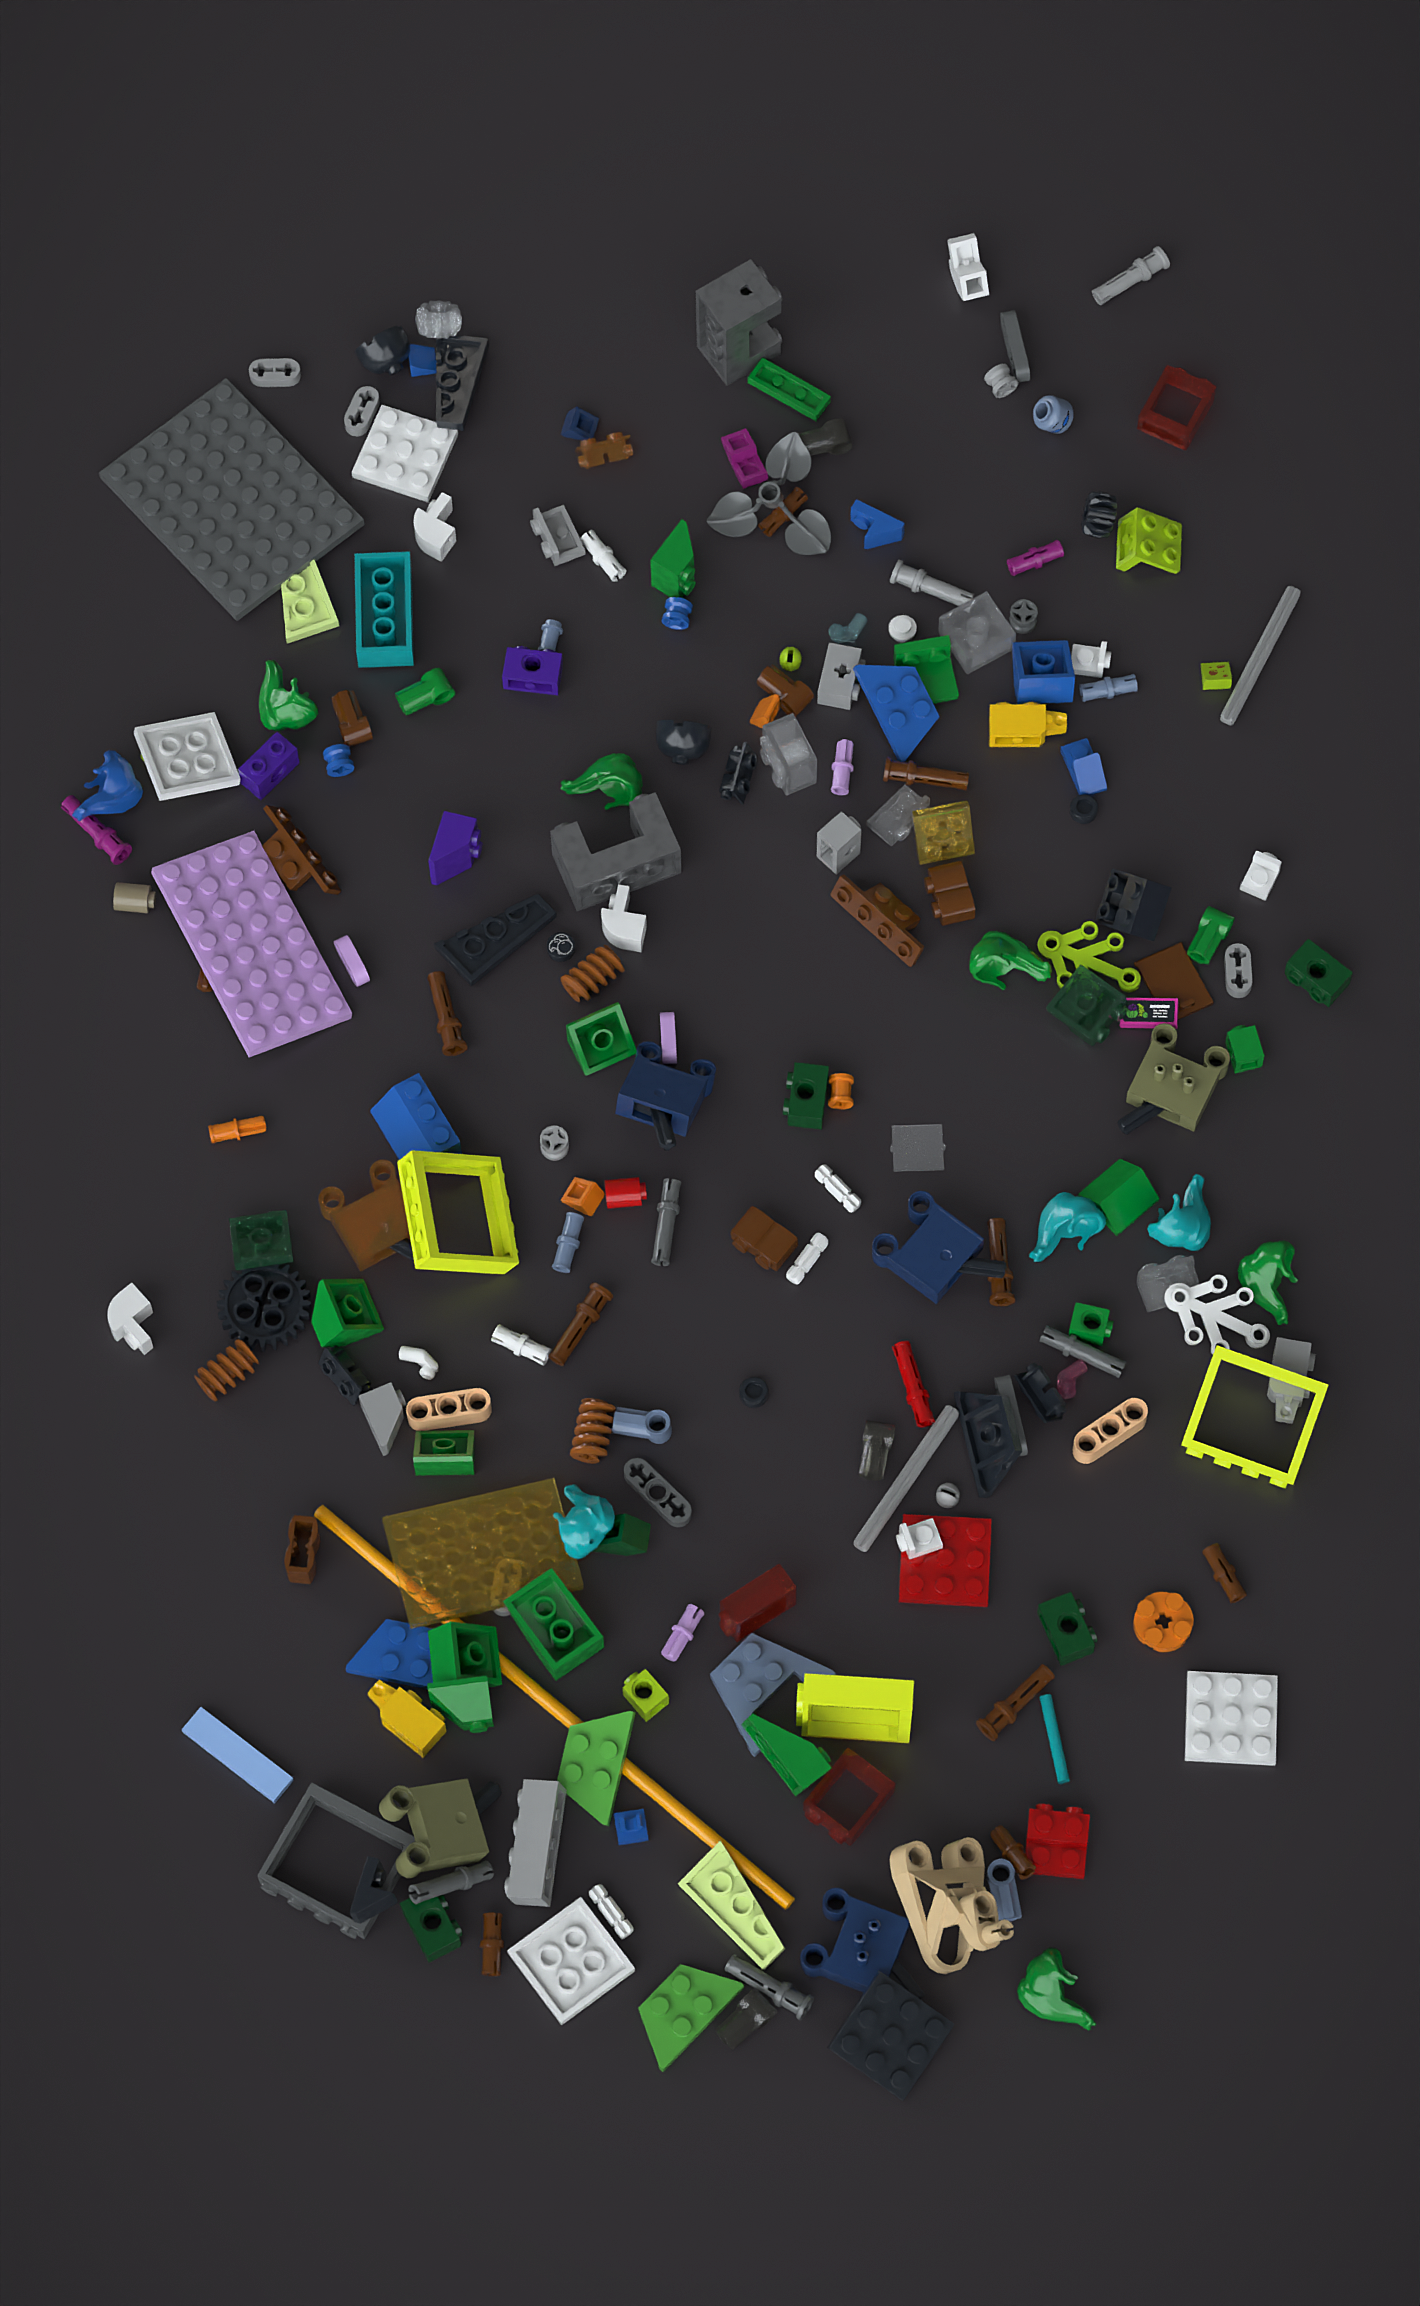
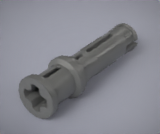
M733 1954L726 1964V1972L731 1973L773 1998L772 2002L775 2006L785 2007L795 2013L796 2018L799 2020L806 2016L813 2004L814 1996L811 1994L806 1996L793 1988L791 1982L784 1981L782 1983L761 1969L741 1959L736 1954Z

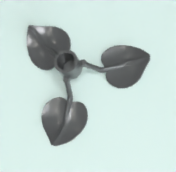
M793 432L785 436L768 454L766 459L767 473L770 477L781 478V480L762 484L759 488L760 498L756 499L757 503L754 507H752L753 504L749 496L741 492H731L722 497L707 518V523L714 530L729 537H743L750 534L758 524L754 512L759 510L761 504H764L771 509L780 507L790 520L794 522L787 527L785 532L786 543L793 552L799 555H814L826 553L829 550L831 532L826 519L819 512L811 509L802 511L797 519L784 505L783 493L779 488L780 485L785 483L786 479L791 482H798L804 479L810 472L812 465L811 456L799 435Z

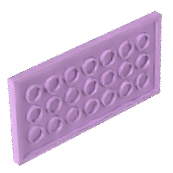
M255 831L152 868L151 873L248 1057L351 1019L352 1012Z

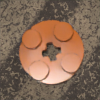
M1156 1592L1140 1601L1133 1621L1137 1638L1144 1645L1147 1644L1158 1652H1170L1182 1647L1189 1638L1194 1623L1191 1608L1183 1600L1182 1596L1169 1592ZM1160 1615H1165L1166 1618L1171 1619V1622L1168 1623V1628L1163 1629L1161 1624L1156 1625L1155 1621L1159 1620Z

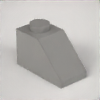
M391 1382L359 1395L361 1408L383 1456L389 1454L404 1419L402 1407L406 1406L400 1389L395 1391Z

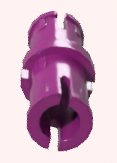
M1055 540L1037 549L1035 547L1029 548L1027 553L1007 559V566L1011 575L1015 576L1031 568L1039 569L1044 563L1064 557V551L1061 543Z

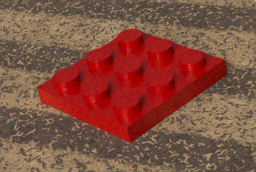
M903 1514V1523H906L907 1527L933 1518L943 1543V1548L910 1560L906 1551L901 1552L899 1602L988 1607L992 1519Z

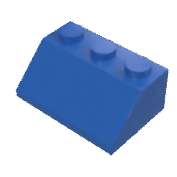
M419 1073L393 1086L370 1110L399 1160L411 1150L462 1154L460 1140Z

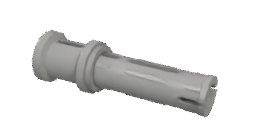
M1157 246L1146 257L1142 259L1137 258L1129 269L1092 290L1095 301L1099 305H1103L1109 299L1117 296L1141 280L1148 281L1151 279L1152 274L1162 268H1169L1170 262L1167 255Z
M898 560L890 579L892 584L897 582L910 587L914 593L923 591L960 606L965 610L969 609L974 597V593L930 577L924 569L917 570L904 565L902 560Z

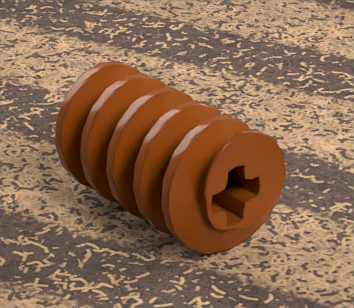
M604 944L603 947L599 946L595 949V954L590 953L587 955L586 961H580L578 968H571L569 975H563L561 983L575 1001L580 1002V997L589 1001L591 997L588 990L596 994L599 993L597 983L606 987L608 983L605 976L614 980L616 975L613 970L617 969L623 973L625 969L617 954Z
M240 1339L235 1341L236 1349L231 1346L225 1348L227 1357L221 1353L217 1354L218 1364L209 1360L207 1362L208 1370L200 1367L198 1369L199 1378L194 1375L202 1390L215 1402L218 1400L215 1393L217 1390L224 1395L227 1394L226 1383L235 1388L234 1377L237 1376L244 1381L246 1378L243 1370L246 1369L253 1374L255 1373L253 1363L259 1364L251 1350Z
M585 1398L581 1400L582 1404L579 1406L580 1415L577 1416L578 1425L574 1429L576 1436L572 1439L574 1447L570 1450V1456L584 1463L596 1464L600 1462L598 1457L607 1456L608 1454L607 1450L600 1448V1446L610 1444V1440L602 1436L612 1434V1429L605 1426V1424L613 1423L614 1418L607 1415V1413H614L616 1407L603 1400Z

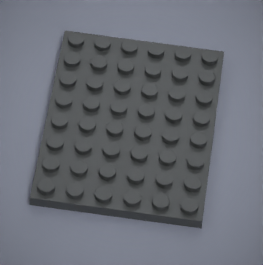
M227 378L99 472L100 478L236 621L281 588V584L288 579L290 581V577L294 574H300L309 567L312 560L316 562L365 525L364 519Z

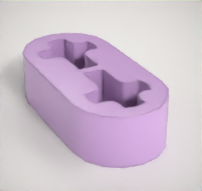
M348 935L335 940L336 950L355 986L358 987L369 982L370 979L366 968Z
M660 1012L662 1064H677L674 1012Z

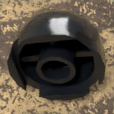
M401 325L399 327L393 326L373 336L374 340L369 343V346L364 342L355 350V354L364 368L375 374L388 372L392 376L404 369L402 363L409 357L410 341Z
M659 720L656 727V742L659 750L665 756L672 758V763L688 765L689 760L700 758L709 748L712 728L705 724L690 721L674 723V720Z

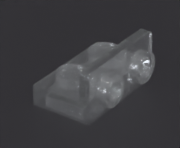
M904 784L867 820V826L892 846L898 840L903 841L917 821L921 823L930 813V798L927 795L921 798Z
M1175 1256L1168 1263L1161 1265L1151 1263L1138 1271L1136 1282L1147 1312L1167 1307L1164 1295L1171 1285L1183 1283L1188 1287H1193L1200 1284L1194 1268L1195 1260L1193 1256ZM1180 1292L1175 1293V1300L1183 1302L1185 1299L1184 1295Z

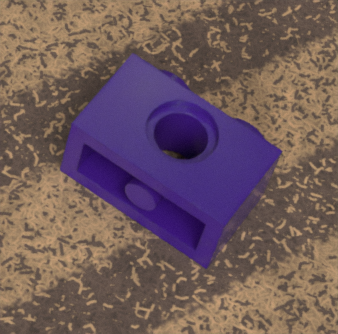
M524 646L507 647L502 675L503 689L558 695L563 669L562 653H557L550 649L542 651L530 650ZM532 666L539 668L536 671L527 670L529 667Z
M276 732L238 769L241 784L262 800L300 763L297 748Z

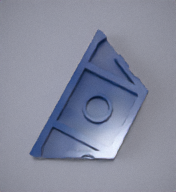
M881 665L854 666L853 671L897 760L905 762L939 718V714L916 668Z
M386 1619L346 1665V1673L428 1690L427 1683H433L428 1631L433 1628Z

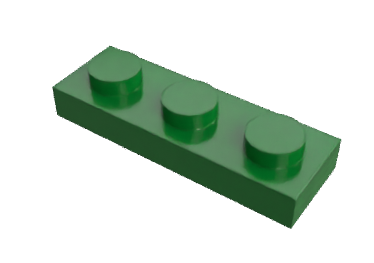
M764 358L759 361L748 376L749 384L814 421L818 420L831 402L830 395Z

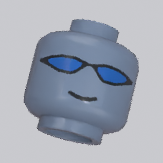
M1052 395L1044 396L1034 407L1033 419L1037 427L1055 434L1063 433L1072 423L1073 408L1067 400Z

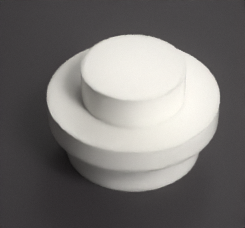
M896 616L889 624V633L896 641L907 642L916 634V623L909 616Z

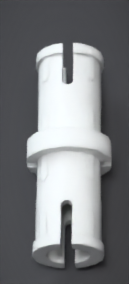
M594 530L588 531L590 537L585 533L580 540L593 556V562L596 565H600L613 582L618 581L616 575L621 579L625 575L626 569L613 556V550L609 546L604 545Z
M500 1324L496 1327L491 1338L492 1342L514 1351V1355L525 1356L543 1366L546 1364L551 1348L529 1339V1335L524 1333L522 1335Z

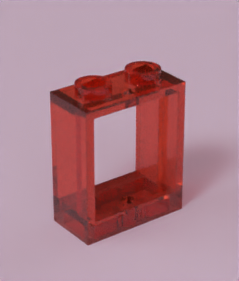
M1167 365L1139 414L1137 429L1186 451L1215 399L1216 386L1206 379H1199L1188 374L1181 368ZM1167 384L1202 398L1187 426L1153 412Z
M779 1563L720 1601V1613L718 1615L721 1621L718 1623L727 1637L732 1635L736 1642L742 1640L795 1606L796 1586Z
M847 1748L803 1802V1810L806 1812L804 1815L816 1826L822 1824L830 1830L828 1834L840 1844L845 1842L851 1847L895 1792L896 1783L850 1748ZM846 1769L879 1794L850 1831L817 1807V1804Z

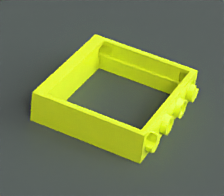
M411 1150L397 1162L415 1269L506 1274L519 1264L517 1254L519 1252L516 1248L514 1224L511 1220L509 1197L504 1181L505 1174L502 1170L500 1157ZM425 1172L480 1176L494 1256L439 1253Z
M1216 1345L1181 1445L1187 1447L1185 1452L1187 1454L1202 1459L1205 1453L1215 1457L1213 1462L1215 1464L1230 1469L1233 1463L1243 1467L1241 1471L1243 1474L1258 1479L1261 1473L1271 1477L1269 1483L1286 1489L1287 1483L1294 1485L1329 1385ZM1221 1360L1316 1393L1288 1474L1193 1440Z
M805 1673L804 1683H798L796 1726H802V1736L909 1743L914 1681Z

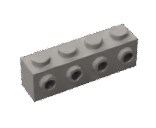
M524 1779L523 1789H520L518 1792L517 1800L520 1809L519 1816L514 1820L513 1824L515 1843L509 1852L510 1877L508 1876L505 1880V1893L515 1905L550 1907L567 1792L558 1781Z

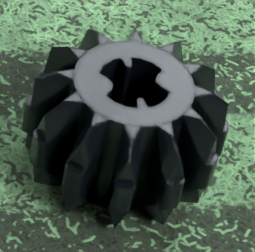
M1100 491L1091 492L1088 495L1082 514L1081 526L1083 534L1095 538H1107L1110 535V532L1113 531L1117 514V500L1115 496Z

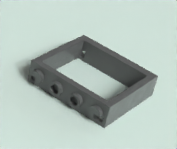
M311 1783L257 1875L260 1884H262L261 1889L272 1896H277L278 1893L288 1898L287 1902L296 1909L303 1911L305 1907L313 1911V1916L325 1924L329 1925L330 1922L341 1926L340 1931L355 1939L358 1935L365 1939L379 1914L361 1924L355 1923L353 1919L279 1881L274 1876L315 1805L402 1850V1852L411 1843L415 1842V1838L371 1813ZM396 1864L392 1867L383 1887L380 1888L381 1890L393 1891L401 1877V1874L396 1869Z

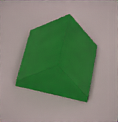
M618 1002L566 1025L567 1041L586 1076L636 1054V1047Z
M1122 1159L1117 1160L1078 1194L1079 1197L1089 1198L1096 1204L1107 1218L1106 1226L1116 1236L1159 1201L1158 1195L1142 1168Z
M474 1430L416 1431L413 1454L416 1476L474 1475Z

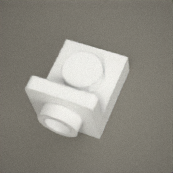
M1102 641L1101 648L1073 644L1071 659L1074 673L1102 678L1103 668H1109L1111 652L1106 651L1107 642Z
M1256 851L1240 890L1266 901L1279 875L1282 862L1271 853Z
M933 1518L908 1527L906 1523L900 1524L899 1534L896 1535V1539L901 1552L906 1551L909 1560L943 1548V1543Z

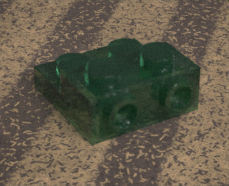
M1080 964L1047 1005L1046 1010L1067 1025L1071 1032L1093 1047L1096 1042L1101 1044L1110 1034L1108 1027L1114 1020L1119 1022L1128 1011L1126 1005L1128 1002L1124 994Z
M286 1210L249 1216L244 1215L229 1219L236 1270L293 1262L290 1228Z

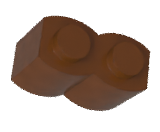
M957 861L928 868V877L924 878V884L927 894L932 893L935 902H931L934 918H939L942 926L975 919L974 901L962 862Z
M754 1206L750 1207L731 1230V1239L733 1240L732 1244L742 1253L748 1251L755 1255V1261L766 1270L771 1268L778 1271L798 1246V1238L794 1234L774 1222L769 1216Z
M294 1515L288 1529L290 1545L285 1553V1568L289 1582L311 1584L317 1570L315 1554L320 1546L318 1523L315 1517Z

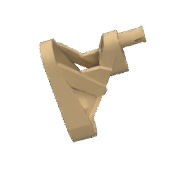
M969 1837L949 1843L943 1848L941 1856L943 1869L933 1870L930 1849L921 1841H913L896 1847L890 1855L892 1878L921 1954L929 1968L937 1973L947 1974L962 1969L967 1964L970 1953L974 1948L979 1951L994 1948L1001 1940L1010 1939L1014 1933V1930L1006 1932V1929L1013 1928L1011 1922L1008 1920L999 1921L996 1900L983 1886L985 1864L981 1845L977 1840ZM916 1881H922L936 1890L927 1920ZM963 1883V1888L948 1889L945 1884ZM958 1924L960 1928L957 1957L952 1965H946L936 1955L943 1928Z

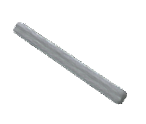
M1293 586L1286 588L1221 713L1220 720L1228 725L1235 723L1300 597L1301 592L1298 588Z
M947 1405L940 1413L855 1538L854 1546L863 1552L868 1551L957 1420L959 1412L955 1408Z

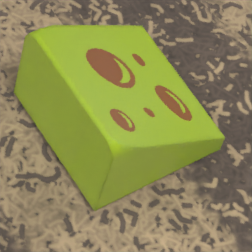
M1229 662L1201 663L1203 690L1231 689L1232 675Z

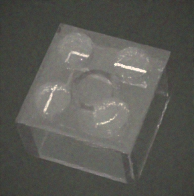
M988 592L939 617L938 632L941 636L949 635L951 651L967 675L1012 651V643L1016 640V633Z
M789 714L763 725L762 737H760L762 745L760 755L765 765L770 764L773 770L772 778L776 787H782L787 796L816 784L817 758L794 714Z

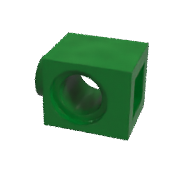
M1240 1025L1228 1031L1225 1044L1234 1073L1262 1067L1264 1053L1255 1025L1250 1027Z
M1076 1302L1069 1336L1073 1334L1077 1336L1079 1341L1102 1346L1104 1337L1110 1338L1114 1321L1108 1320L1110 1310ZM1087 1321H1094L1099 1327L1089 1329L1085 1326V1323Z

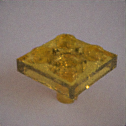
M968 801L912 811L917 856L920 865L975 854Z

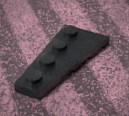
M436 333V423L438 428L464 431L489 348L488 338Z

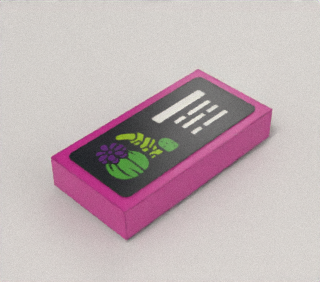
M1121 998L1120 1028H1155L1159 1024L1166 1023L1177 1029L1178 998Z

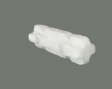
M823 1164L815 1171V1177L821 1184L825 1183V1188L839 1202H843V1206L849 1212L853 1213L861 1206V1199L855 1193L851 1194V1189L836 1174L833 1175V1171L826 1164Z
M816 1233L812 1237L811 1243L807 1244L795 1260V1264L787 1271L786 1278L792 1283L799 1284L805 1277L804 1274L810 1270L820 1256V1251L823 1252L827 1247L828 1239L822 1234Z
M598 1884L589 1891L590 1898L595 1904L598 1903V1909L609 1924L615 1926L614 1931L621 1939L628 1937L634 1931L633 1926L628 1919H624L625 1915L612 1897L607 1896L608 1892L604 1886Z

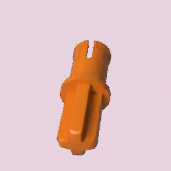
M263 1116L238 1121L236 1118H233V1121L208 1125L212 1143L235 1138L241 1140L240 1137L263 1133L267 1130Z

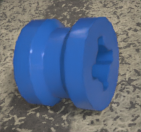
M680 597L666 599L665 608L667 611L663 614L662 623L666 627L676 630L688 628L690 621L688 614L692 611V603Z
M332 745L323 751L324 760L328 762L326 769L329 776L341 777L353 772L354 764L349 759L351 751L348 745Z

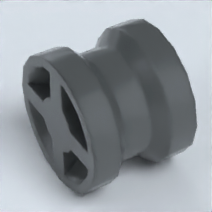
M1022 599L1016 601L1011 606L1009 623L1012 630L1020 634H1027L1033 631L1037 624L1038 610L1036 605L1030 600Z

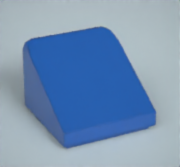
M410 344L408 358L411 377L436 374L435 348Z

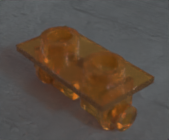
M622 432L607 435V440L596 442V438L581 441V446L575 449V453H582V456L578 457L579 466H585L588 469L605 464L604 453L608 454L610 463L629 459V456L633 455L631 444L626 445L625 441L629 440L630 435L623 436Z

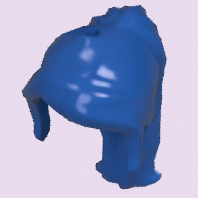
M108 750L104 753L105 761L103 765L98 769H93V772L98 774L97 778L90 783L86 782L84 784V787L87 789L99 785L98 793L86 799L75 809L72 816L77 821H81L94 814L123 813L136 806L142 798V785L135 778L130 763L115 750Z

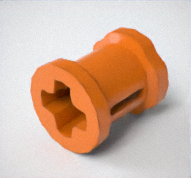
M845 1073L830 1075L828 1083L831 1085V1098L828 1100V1106L834 1109L851 1108L854 1105V1100L851 1098V1085L854 1083V1077Z

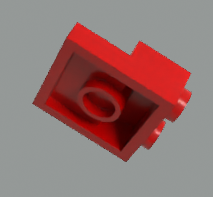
M1037 1804L1035 1809H1029L1025 1854L1036 1866L1034 1874L1084 1879L1090 1814H1084V1810L1078 1807H1067L1066 1812L1053 1811L1054 1807L1048 1804Z

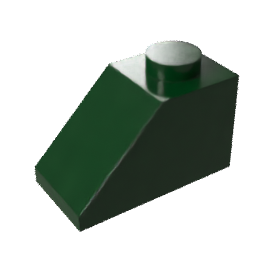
M626 1513L615 1515L613 1528L606 1533L598 1548L593 1550V1552L623 1556L646 1553L651 1524Z

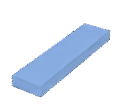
M202 1707L198 1709L182 1728V1732L273 1803H276L294 1781L293 1777Z

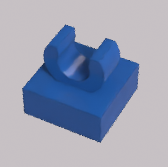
M644 1809L614 1813L619 1845L648 1841Z

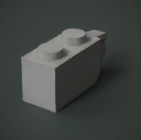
M1277 1337L1272 1365L1307 1377V1371H1313L1316 1354L1310 1353L1312 1343ZM1270 1377L1267 1397L1271 1402L1275 1403V1421L1293 1424L1297 1408L1301 1407L1303 1398H1309L1310 1391Z

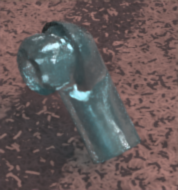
M857 613L849 626L831 625L828 630L830 639L836 643L856 640L867 623V618Z

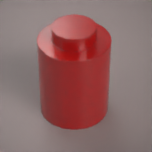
M639 1177L604 1180L607 1209L642 1206L641 1200L647 1199L645 1182L640 1183Z

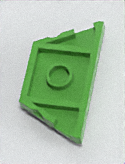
M632 1711L570 1726L557 1779L567 1790V1795L600 1823L610 1826L636 1714Z
M680 1964L638 2008L655 2053L659 2069L662 2072L744 1989V1985L741 1982Z

